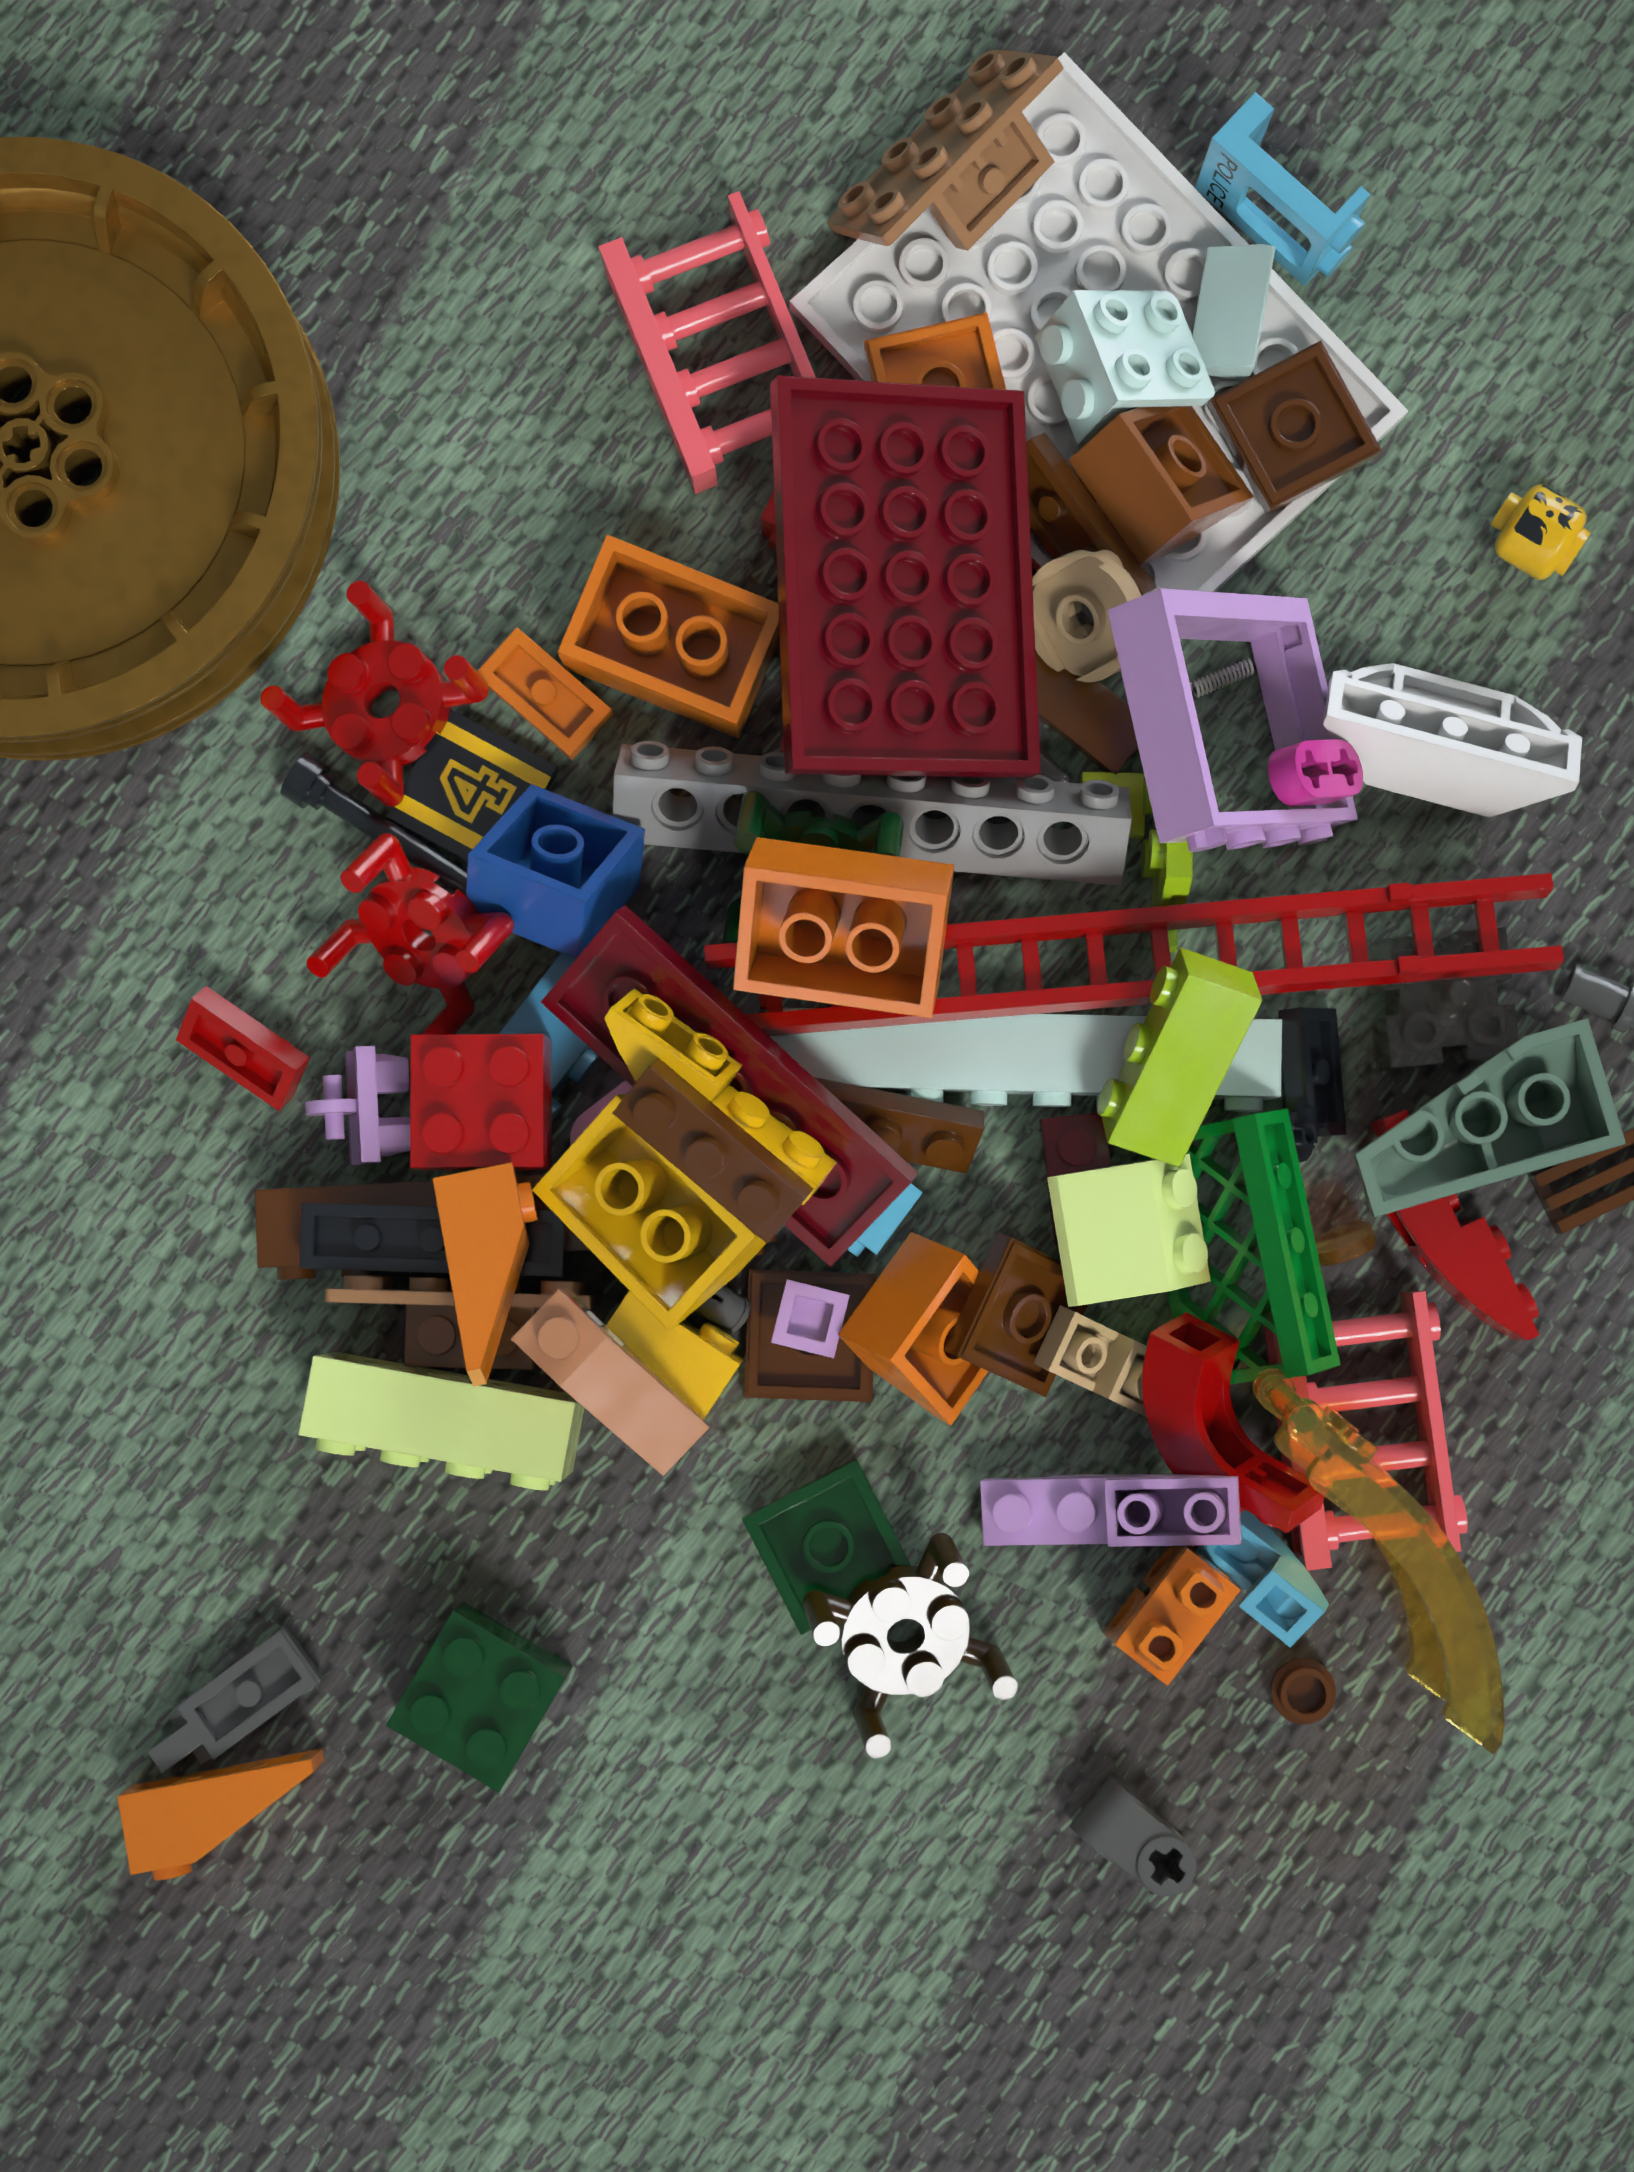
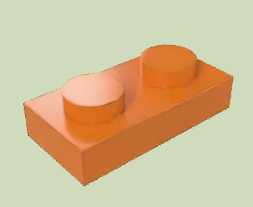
M518 627L514 629L477 671L487 682L489 689L571 761L613 715V711L608 705Z

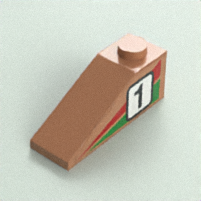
M567 1288L558 1289L511 1338L563 1390L662 1476L710 1428L699 1414Z

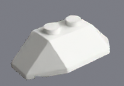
M1395 663L1363 667L1353 672H1348L1347 670L1333 671L1329 682L1323 725L1333 739L1345 740L1354 748L1362 765L1363 781L1366 785L1485 817H1493L1573 792L1579 783L1582 737L1569 729L1561 730L1547 715L1515 695Z

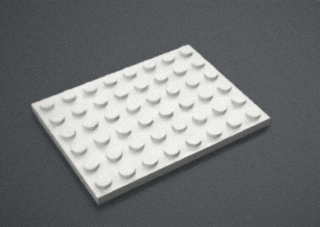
M1064 52L1058 57L1064 67L1063 70L1022 111L1055 162L968 251L955 248L927 208L890 246L857 239L790 300V311L856 380L872 381L864 352L865 340L987 312L1006 390L1024 391L1026 442L1032 437L1046 433L1079 479L1080 477L1068 460L1084 445H1077L1046 364L1041 356L1035 336L1073 290L1168 291L1177 298L1192 334L1207 248L1249 244ZM1272 269L1256 362L1250 377L1321 340L1377 442H1379L1404 419L1408 410ZM1209 376L1215 390L1214 396L1242 382ZM1208 402L1203 406H1192L1254 497L1244 506L1172 553L1141 566L1157 586L1155 590L1164 588L1216 592L1340 477L1267 515L1207 407ZM1030 529L1031 561L1033 568L1038 571L1053 559ZM1081 603L1082 610L1078 615L1086 624L1090 623L1094 628L1092 613L1085 604Z

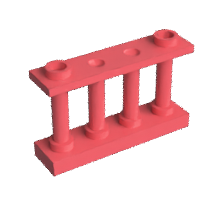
M740 191L728 195L729 216L732 226L644 260L641 254L630 258L622 237L599 246L603 269L695 494L718 485L715 465L724 462V454L772 436L771 409L713 431L711 426L700 429L692 411L693 407L701 405L699 398L789 363L794 376L816 378L763 248L770 246V239L763 218L758 209L747 211ZM743 250L755 279L754 283L668 317L664 311L653 315L645 295L654 291L653 284ZM766 306L779 339L691 374L687 368L679 372L676 371L669 354L670 350L678 348L676 341Z
M1426 1291L1399 1292L1402 1307L1401 1313L1332 1321L1337 1346L1406 1338L1411 1372L1410 1377L1317 1388L1315 1382L1307 1383L1306 1376L1270 1379L1281 1462L1322 1485H1329L1330 1478L1424 1466L1429 1505L1335 1517L1333 1511H1324V1504H1322L1318 1512L1293 1528L1291 1536L1294 1555L1307 1571L1332 1568L1330 1550H1338L1339 1543L1364 1539L1433 1531L1435 1547L1448 1553L1462 1551L1459 1534L1467 1533V1513L1461 1495H1454L1433 1349V1341H1438L1441 1335L1440 1319L1435 1303H1427ZM1263 1325L1268 1363H1280L1282 1359L1277 1335ZM1415 1402L1420 1441L1326 1452L1323 1446L1316 1447L1312 1421H1320L1321 1414Z

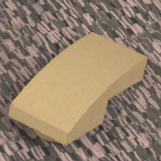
M1060 1305L1033 1364L1146 1417L1142 1393V1369L1147 1346Z

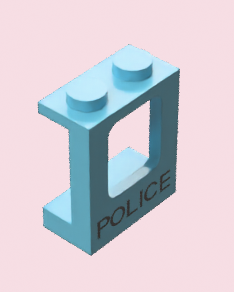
M1255 92L1211 139L1195 189L1256 244L1275 246L1274 260L1303 286H1306L1319 271L1326 277H1329L1353 249L1350 245L1366 224L1359 216L1371 194L1360 186L1336 213L1331 211L1260 147L1274 108ZM1249 187L1260 194L1309 239L1311 247L1308 252L1246 197Z

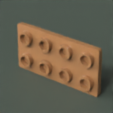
M998 49L990 50L978 57L968 68L967 74L969 77L953 93L942 96L927 109L924 115V123L910 137L897 141L886 150L881 158L882 165L868 180L852 186L842 195L838 202L839 209L827 221L832 231L836 234L883 246H890L928 208L955 248L968 251L1055 162L1022 111L1063 70L1064 67L1057 56Z
M344 1276L343 1288L325 1289V1302L406 1304L404 1366L466 1368L450 1277H409V1289H393L394 1276ZM519 1279L492 1369H535V1362L511 1338L537 1312V1308H541L558 1289L567 1288L588 1309L600 1307V1294H585L586 1281L564 1280L540 1281V1292H521L522 1280Z

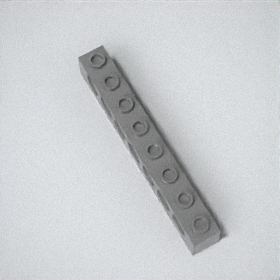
M642 741L634 745L621 744L614 772L613 816L644 828V845L743 853L734 845L741 801L736 800L732 795L758 791L782 815L796 810H812L811 817H823L833 820V813L851 819L859 826H863L886 812H896L904 821L901 857L954 864L955 872L1122 885L1132 820L1129 788L1117 787L1108 781L1089 780L1083 784L1057 782L1042 775H1036L1032 778L785 774L784 753L770 752L757 756L734 754L721 747H704L699 750L668 748L666 745L655 741ZM682 788L689 791L692 796L679 797L672 794L669 789ZM809 799L819 803L820 806L805 808L798 805L796 801ZM876 805L882 808L883 811L867 813L860 810L859 807ZM937 810L946 813L947 816L940 819H932L924 816L923 813ZM994 816H1004L1011 819V821L1005 824H993L988 822L987 819ZM1057 822H1070L1074 824L1073 827L1065 830L1050 827Z

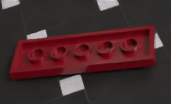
M624 905L611 916L543 998L541 1003L631 1086H634L636 1081L620 1055L604 1018L610 1008L634 988L642 994H649L664 1001L672 1009L674 1017L695 1032L710 1035L720 1041L727 1049L728 1055L742 1065L729 1085L738 1092H746L760 1099L767 1106L773 1117L793 1131H801L813 1137L820 1143L824 1153L837 1162L806 1204H801L784 1224L831 1267L912 1183L918 1172Z

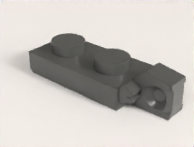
M286 1626L176 1706L178 1710L168 1718L177 1731L147 1753L161 1773L172 1768L191 1753L194 1754L201 1765L211 1758L214 1760L324 1678Z

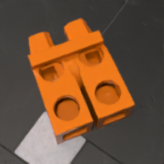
M1190 1545L1167 1546L1142 1579L1151 1589V1592L1147 1595L1136 1587L1102 1631L1114 1645L1167 1686L1241 1591L1232 1583L1228 1575Z

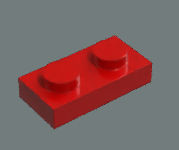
M207 986L191 998L176 1041L278 1111L290 1102L295 1095L310 1060L309 1056L294 1047L287 1040L272 1032Z

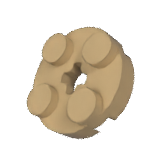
M1104 549L1097 552L1078 550L1069 552L1046 563L1032 578V584L1035 586L1033 591L1035 650L1039 656L1057 672L1066 669L1074 675L1082 676L1076 680L1087 683L1103 680L1121 671L1107 610L1141 596V593L1130 574L1123 568L1120 558L1112 551ZM1081 603L1085 604L1091 611L1094 619V628L1090 623L1084 625L1079 623L1076 614L1082 610Z

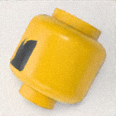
M1543 484L1531 487L1523 498L1511 492L1490 524L1501 531L1495 541V553L1499 558L1534 579L1544 580L1554 572L1563 577L1592 533L1584 528L1587 519L1586 511L1580 505Z

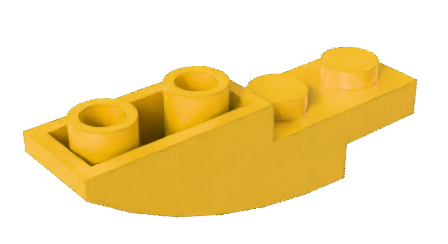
M634 988L613 1005L604 1019L615 1045L634 1080L637 1082L645 1070L657 1058H660L814 1188L802 1202V1205H805L837 1163L824 1153L820 1143L804 1132L793 1131L773 1117L767 1106L757 1097L746 1092H738L729 1084L742 1065L728 1055L727 1049L720 1041L710 1035L695 1032L674 1017L672 1009L664 1001L649 994H642Z

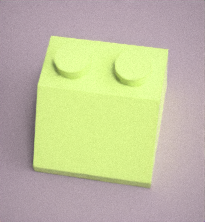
M1186 1154L1180 1167L1156 1159L1047 1177L1068 1307L1168 1292L1211 1282L1208 1267V1249L1203 1237L1197 1201V1183L1193 1176L1190 1154Z

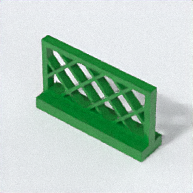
M1288 1109L1256 1113L1200 1126L1193 1141L1201 1139L1203 1141L1199 1148L1191 1143L1187 1154H1190L1193 1176L1197 1182L1204 1170L1225 1186L1212 1211L1198 1201L1200 1219L1204 1223L1202 1228L1204 1241L1208 1248L1214 1235L1218 1234L1238 1250V1253L1225 1275L1208 1262L1211 1283L1217 1287V1290L1205 1311L1190 1300L1188 1287L1168 1291L1172 1318L1175 1319L1187 1312L1240 1340L1230 1384L1285 1377L1286 1379L1308 1376L1340 1366L1341 1363ZM1235 1132L1241 1160L1234 1173L1231 1174L1210 1157L1222 1135ZM1139 1154L1141 1161L1154 1159V1158H1151V1157H1148V1156ZM1236 1196L1251 1208L1254 1225L1246 1238L1223 1221ZM1249 1260L1262 1269L1265 1276L1267 1289L1259 1302L1236 1284ZM1228 1297L1251 1314L1239 1338L1215 1320ZM1262 1324L1277 1335L1282 1359L1280 1363L1269 1364L1249 1348ZM1241 1360L1249 1366L1236 1369Z

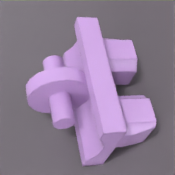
M356 1046L354 1051H346L347 1099H343L342 1075L323 1076L324 1100L305 1102L306 1116H324L325 1139L339 1140L345 1139L344 1115H348L350 1166L371 1165L381 1162V1157L410 1151V1117L379 1118L377 1094L408 1092V1059L387 1054H375V1046Z

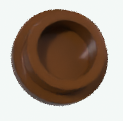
M1295 1658L1282 1664L1274 1673L1270 1684V1696L1274 1707L1285 1719L1296 1724L1307 1725L1320 1721L1331 1711L1336 1699V1686L1329 1671L1320 1663L1308 1658Z

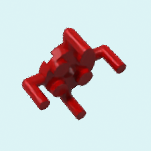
M355 581L348 587L346 596L348 601L368 621L369 643L350 653L338 655L332 660L328 667V680L323 691L322 702L299 705L283 689L275 685L268 686L263 690L260 701L265 709L292 731L325 727L329 736L338 747L352 758L363 763L357 771L358 782L384 805L394 807L399 805L404 798L402 766L417 760L427 751L424 747L436 732L441 734L448 721L450 707L482 702L489 694V686L473 666L460 655L452 656L445 662L444 673L450 679V681L446 682L444 676L439 672L434 663L417 646L411 643L395 641L392 610L366 582ZM387 691L399 692V705L391 715L385 718L373 717V704L379 695Z
M389 833L381 834L341 873L340 880L347 890L359 893L382 870H384L386 877L369 892L367 897L358 906L360 919L344 921L308 957L306 961L307 967L315 976L324 978L357 944L372 943L384 959L383 967L385 972L394 982L403 986H410L416 982L427 987L439 988L446 1007L420 1035L456 1034L472 1016L475 1009L464 981L471 973L477 972L513 932L514 921L505 912L479 913L470 899L459 889L451 895L434 883L440 876L429 870L410 866L396 836ZM422 929L431 931L434 936L427 934Z

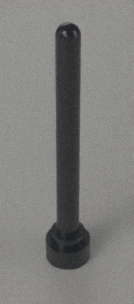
M309 752L304 753L296 761L282 784L280 790L282 796L301 808L309 805L318 810L323 806L374 840L385 833L396 836L409 863L417 868L435 873L440 876L437 881L453 891L459 889L466 895L467 869L336 785L337 778L329 773L330 766Z

